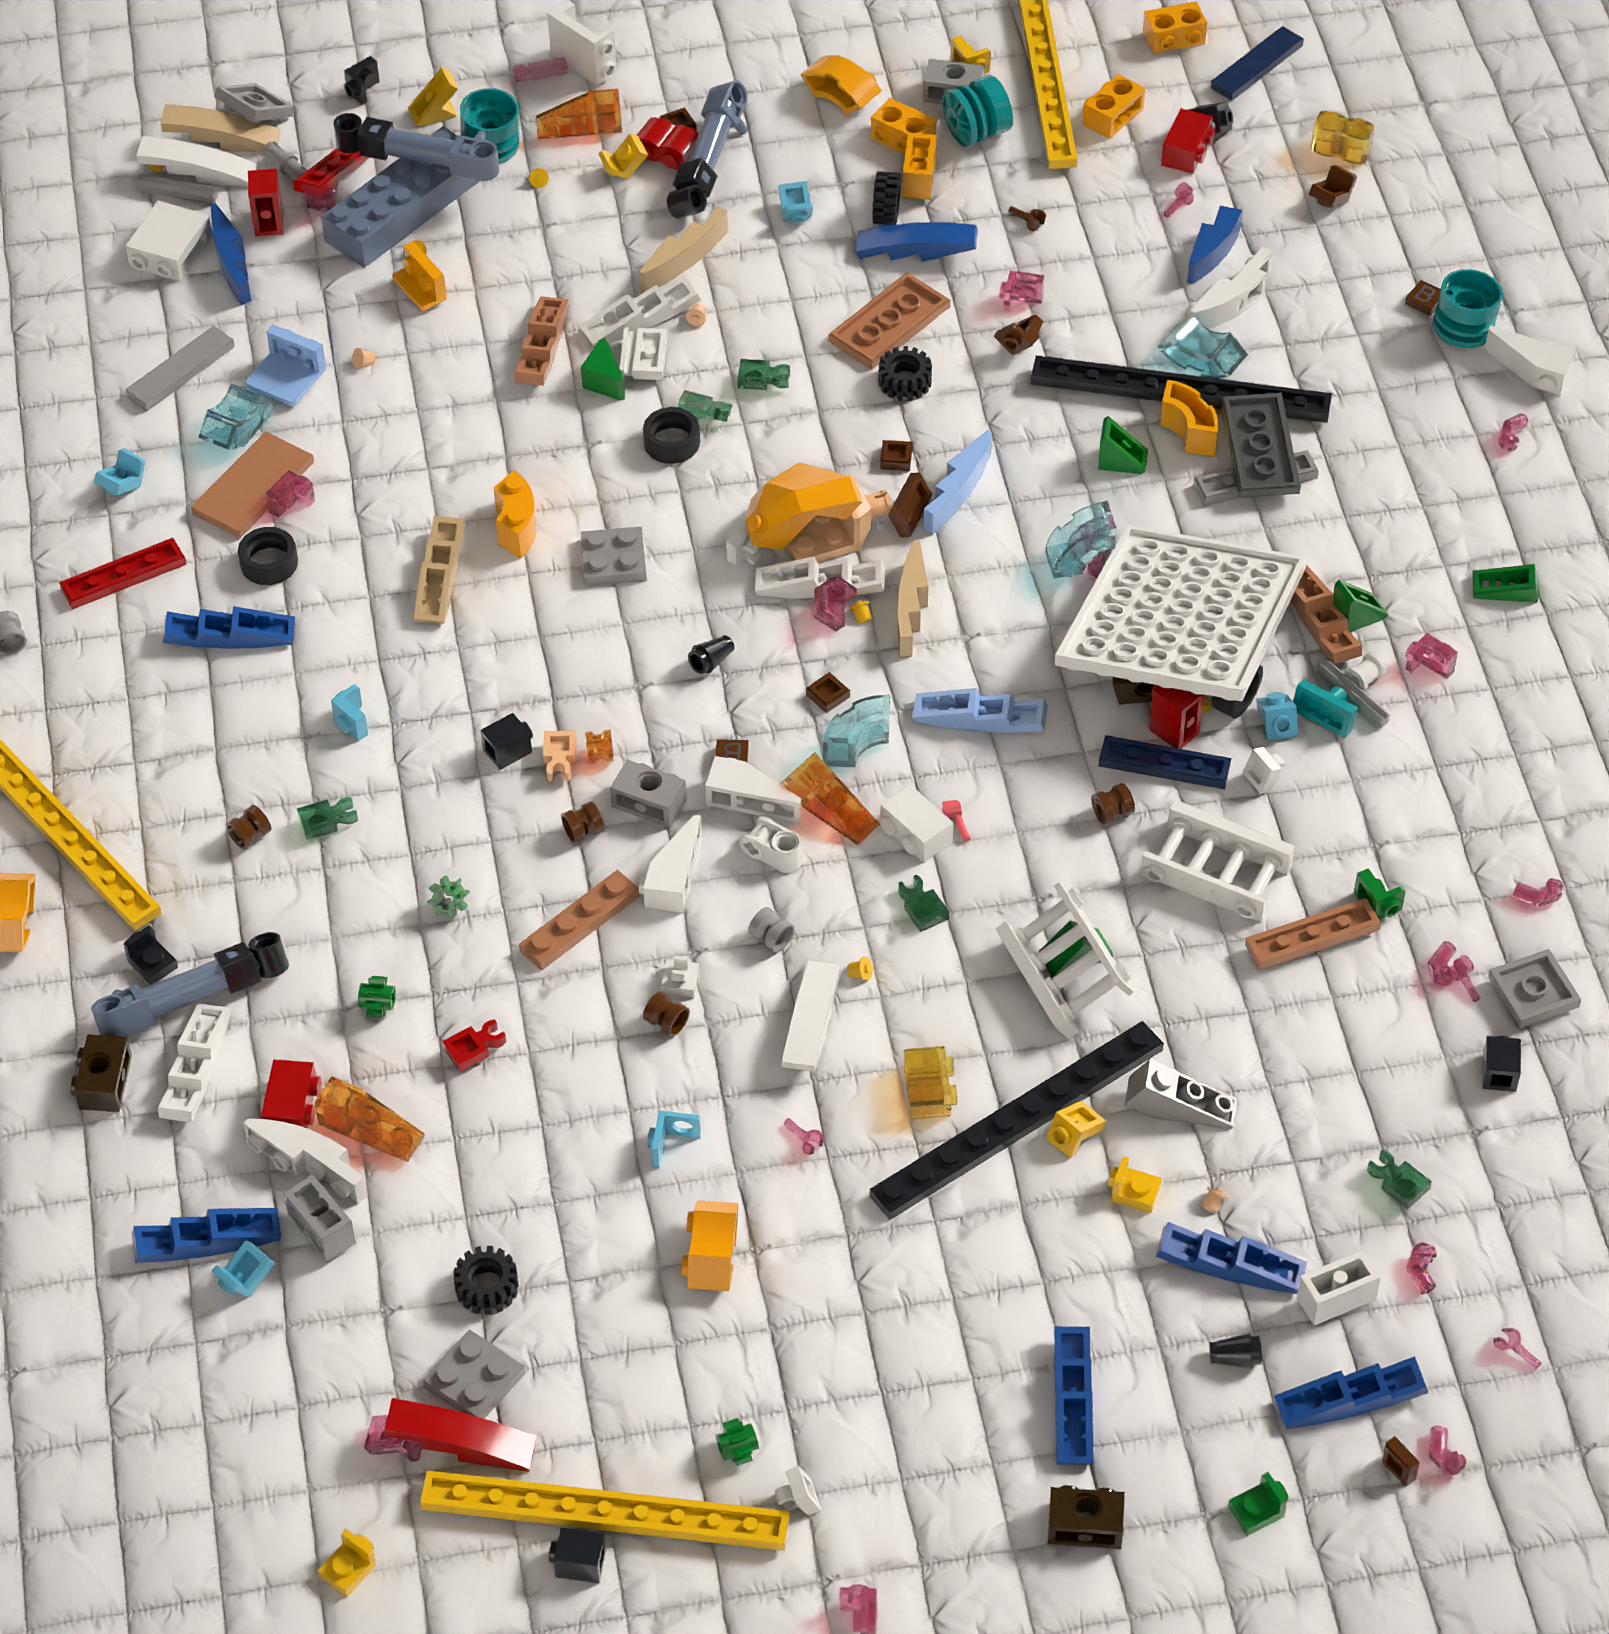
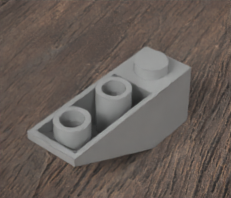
M1149 1059L1129 1076L1125 1105L1153 1118L1232 1129L1234 1127L1238 1099Z

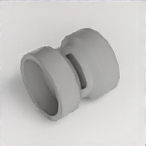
M1 611L0 653L5 655L15 654L26 646L27 639L24 631L21 629L18 615L13 611Z
M764 907L757 912L748 928L750 935L757 940L763 939L765 945L773 952L783 950L791 941L795 932V927L790 922L780 920L778 914L769 907Z

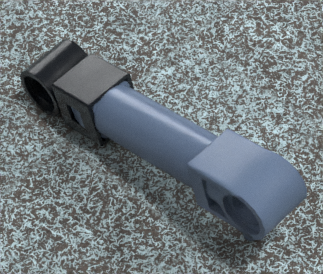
M738 80L712 87L708 92L701 111V116L704 118L703 125L688 162L680 164L673 182V186L677 190L671 191L667 195V207L674 218L681 219L704 212L707 206V198L710 197L718 177L714 172V168L730 128L734 127L742 135L748 131V128L741 119L748 100L747 91Z
M344 113L334 119L336 146L343 153L352 154L359 151L360 156L384 161L387 160L388 156L448 167L452 175L479 181L492 180L499 174L497 147L493 142L485 140L487 136L485 131H479L474 138L457 135L455 140L396 129L393 122L372 117H366L362 124L361 118L354 113Z
M275 932L259 934L250 940L248 946L245 942H241L213 954L215 960L143 989L136 984L122 991L119 989L114 990L111 995L102 997L93 1003L91 1007L99 1034L127 1037L156 1025L154 1018L226 989L233 994L262 981L261 978H273L283 974L288 970L289 962L280 935Z

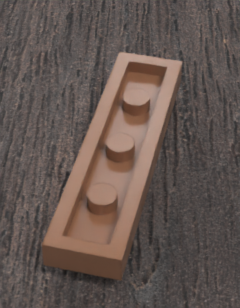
M616 870L519 943L520 952L541 971L640 897L639 887L619 870Z
M1367 898L1246 937L1245 946L1260 971L1379 931L1381 922Z

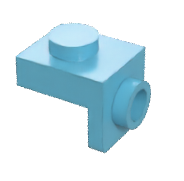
M807 181L778 185L783 221L791 220L793 223H799L812 217L813 203L810 202Z
M123 448L118 451L116 465L96 472L94 483L112 495H121L141 487L145 460Z
M353 684L346 690L340 691L331 700L334 720L340 730L345 734H351L357 741H360L368 735L365 714L359 710L362 707L360 688Z
M1273 692L1267 694L1266 697L1256 698L1257 711L1264 720L1265 737L1267 740L1297 737V707L1288 694Z
M245 1240L225 1268L215 1265L212 1272L220 1278L217 1284L229 1294L234 1296L238 1292L250 1297L275 1265V1262L253 1243Z

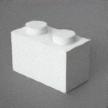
M910 784L881 804L880 825L888 835H893L898 839L909 854L917 856L923 863L953 843V822Z
M1361 1250L1301 1275L1297 1299L1315 1326L1377 1299L1380 1276L1365 1252Z

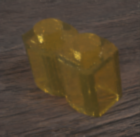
M1320 111L1314 123L1311 150L1323 156L1339 157L1349 163L1365 164L1372 149L1374 125L1360 118L1347 119L1345 116L1333 111Z
M945 1046L904 1049L903 1063L910 1120L951 1116V1106L957 1105L956 1085L949 1084V1077L954 1076L952 1056H946Z

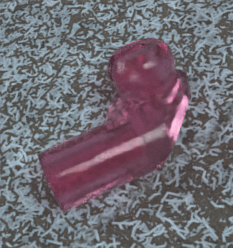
M1517 414L1503 422L1498 437V443L1502 449L1506 448L1508 451L1517 449L1518 445L1516 443H1519L1520 440L1514 435L1516 431L1527 427L1529 421L1525 414Z
M1555 878L1548 879L1545 887L1538 889L1518 882L1513 892V897L1541 907L1559 901L1563 895L1561 891L1564 885L1562 881Z
M1448 941L1441 943L1427 963L1432 980L1439 986H1449L1454 981L1456 975L1455 970L1451 971L1448 962L1457 949Z
M1420 1242L1412 1248L1406 1265L1407 1272L1421 1294H1427L1436 1287L1434 1280L1427 1271L1429 1263H1432V1258H1436L1437 1250L1432 1244Z
M1431 1427L1429 1440L1430 1460L1445 1474H1459L1466 1466L1465 1456L1463 1454L1458 1456L1457 1451L1452 1452L1447 1448L1448 1429L1446 1427Z

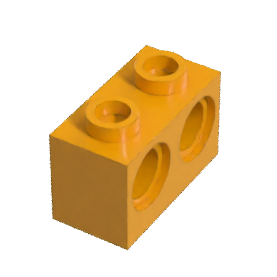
M1197 1L1144 11L1143 34L1153 54L1206 43L1207 21Z
M1117 74L1112 80L1105 82L1096 94L1086 99L1083 105V125L1111 139L1144 109L1145 88Z
M891 98L871 116V138L903 154L906 152L908 133L936 135L937 119Z
M908 133L903 166L902 198L931 200L936 165L937 135Z

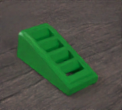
M1535 564L1472 571L1474 599L1519 602L1539 601L1538 577ZM1483 581H1489L1488 588H1483ZM1496 581L1502 582V586L1496 587ZM1509 582H1514L1515 585H1509Z

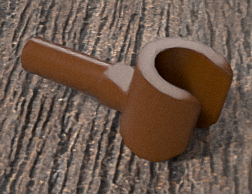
M1013 206L1009 208V213L1027 222V228L1030 231L1038 230L1039 224L1045 223L1046 214L1040 209H1033L1028 213Z

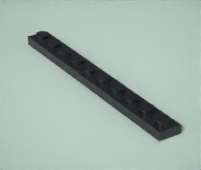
M1040 355L1035 356L1031 374V385L1154 401L1163 400L1167 380H1172L1197 390L1201 393L1200 398L1208 406L1212 405L1216 409H1222V397L1282 393L1287 418L1328 423L1332 393Z
M1142 1020L869 1189V1197L889 1220L895 1218L1054 1119L1056 1112L1079 1101H1083L1162 1052L1164 1043Z

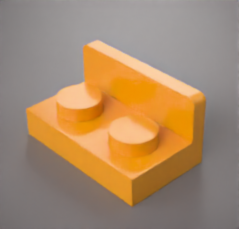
M414 241L404 245V268L392 274L395 283L421 311H425L447 300L444 274Z

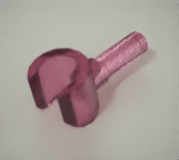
M1186 182L1179 184L1175 189L1174 194L1177 199L1164 212L1165 217L1169 218L1183 204L1190 205L1193 203V188Z
M1462 955L1454 960L1450 968V976L1456 981L1460 980L1472 1001L1477 1002L1481 998L1471 982V978L1468 976V974L1474 971V965L1469 957Z
M790 1118L784 1121V1125L803 1141L802 1150L807 1155L814 1154L815 1148L809 1141H815L819 1146L823 1147L824 1136L819 1130H803Z
M1501 1329L1508 1336L1509 1343L1501 1337L1493 1339L1496 1348L1503 1351L1512 1349L1535 1369L1542 1364L1521 1344V1334L1517 1329Z

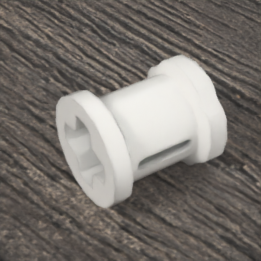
M1368 652L1363 656L1362 662L1355 667H1348L1344 673L1365 691L1371 681L1375 678H1382L1387 673V668L1380 656L1376 653Z

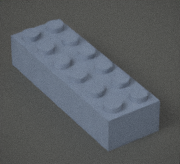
M444 126L430 135L455 140L457 137L455 133ZM399 158L321 216L324 241L366 268L480 181L452 175L448 167Z

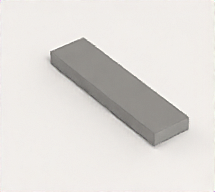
M212 326L126 388L127 397L145 410H149L234 348V339L217 327Z
M1308 450L1294 453L1300 483L1317 479L1319 470ZM1234 468L1194 478V487L1204 506L1239 498Z

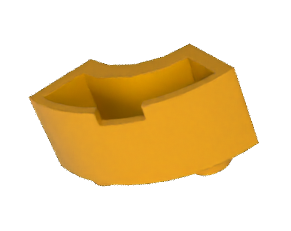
M839 55L823 56L800 74L815 98L823 97L831 100L841 108L845 115L861 109L882 92L872 73L866 72L854 62Z
M1167 380L1162 400L1160 426L1171 429L1180 435L1185 444L1186 453L1215 457L1218 419L1213 406H1208L1200 398L1201 393L1192 387L1180 382Z
M513 470L493 487L496 513L499 515L496 518L497 538L500 546L522 558L531 548L536 536L535 504L529 484L519 473Z
M0 873V952H23L28 943L31 931L30 929H25L27 914H34L35 873Z
M697 1200L694 1211H688L686 1230L687 1232H692L689 1254L682 1257L681 1276L687 1277V1289L730 1290L734 1267L731 1261L737 1239L739 1203Z

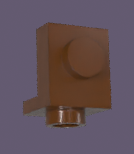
M1336 164L1332 165L1326 180L1312 184L1308 195L1317 199L1318 204L1327 208L1349 201L1357 176Z
M1034 314L1018 323H1012L997 330L994 338L1011 355H1014L1033 346L1038 340V333L1043 320L1037 314Z

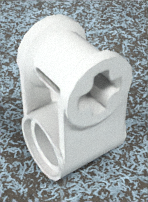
M760 816L755 821L753 830L748 835H743L739 839L741 849L748 856L760 860L780 872L792 873L797 871L802 865L801 839L799 835L780 826L770 818Z

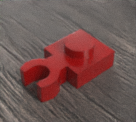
M493 1019L485 1022L480 1031L475 1032L473 1027L470 1026L443 1040L442 1045L446 1054L459 1072L488 1058L489 1047L499 1048L507 1042L506 1034L503 1031L498 1035H490L498 1030L497 1022Z

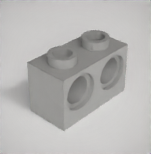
M313 1174L283 1193L288 1216L326 1262L356 1244L352 1221Z

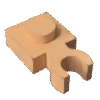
M544 731L543 761L544 764H547L546 771L549 782L553 781V774L558 771L565 773V781H570V764H576V731Z

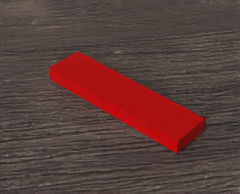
M336 148L294 181V190L321 197L369 157L360 156L359 151L349 154L343 153Z
M170 538L60 581L59 584L61 591L73 610L187 564L185 556L175 539Z

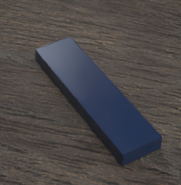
M1281 26L1211 80L1210 88L1233 101L1301 48L1304 38Z
M1105 735L1098 766L1225 790L1232 758Z

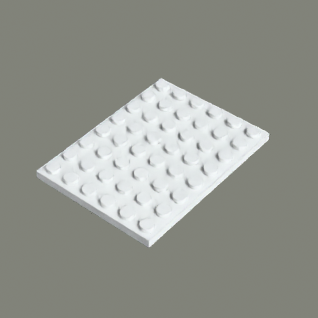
M1127 524L1057 650L1055 665L1066 667L1069 670L1097 673L1100 676L1128 679L1131 682H1144L1159 685L1163 688L1190 691L1194 694L1222 697L1230 701H1243L1306 569L1307 557Z

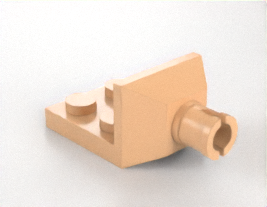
M858 486L863 503L846 520L816 515L785 547L791 560L815 556L817 562L820 563L860 551L871 530V519L879 515L889 514L892 508L891 498L889 494L887 495V491L884 489L874 494L864 495Z

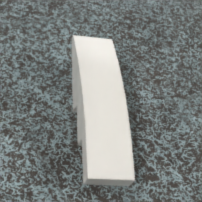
M142 136L136 155L138 164L166 166L167 174L196 176L197 184L248 187V170H258L257 163L231 153L199 144L166 138Z
M684 275L662 290L655 285L633 300L629 294L625 295L581 324L580 328L593 347L603 338H606L608 343L623 339L625 327L629 328V331H637L638 328H651L699 302L701 298Z
M815 556L756 568L755 593L757 596L834 598L885 591V567L881 560L851 566L848 558L818 564Z
M808 961L795 1003L781 1067L815 1072L827 1036V1026L834 1006V994L840 978L841 965Z
M197 1004L178 1042V1056L168 1074L169 1086L158 1107L159 1118L193 1122L222 1045L230 1017V1008Z

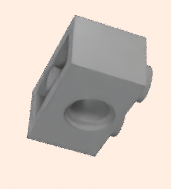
M929 59L923 79V102L942 105V97L945 91L955 89L961 85L969 86L971 81L984 77V66Z
M628 759L610 787L611 805L613 808L669 828L687 800L686 781L675 774H667L653 769L644 763H636Z

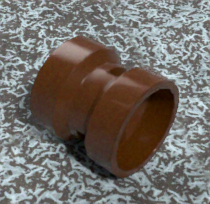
M1124 783L1113 786L1109 792L1100 791L1091 796L1094 813L1104 825L1113 822L1116 816H1127L1135 812L1133 796Z
M592 801L583 804L577 811L568 810L561 813L563 827L572 843L583 840L584 836L589 833L597 834L604 831L603 819Z
M255 805L245 809L240 818L235 817L226 823L228 834L236 845L242 849H247L254 843L255 838L258 836L264 837L272 830L266 815Z
M662 991L655 993L650 998L643 1011V1019L652 1025H660L662 1031L671 1037L676 1036L684 1028L690 1015L688 1007L681 1003H673L671 997Z

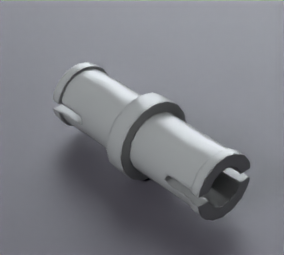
M270 141L264 146L263 155L277 165V170L283 175H288L295 181L307 171L298 162V158L293 153H287L276 141Z

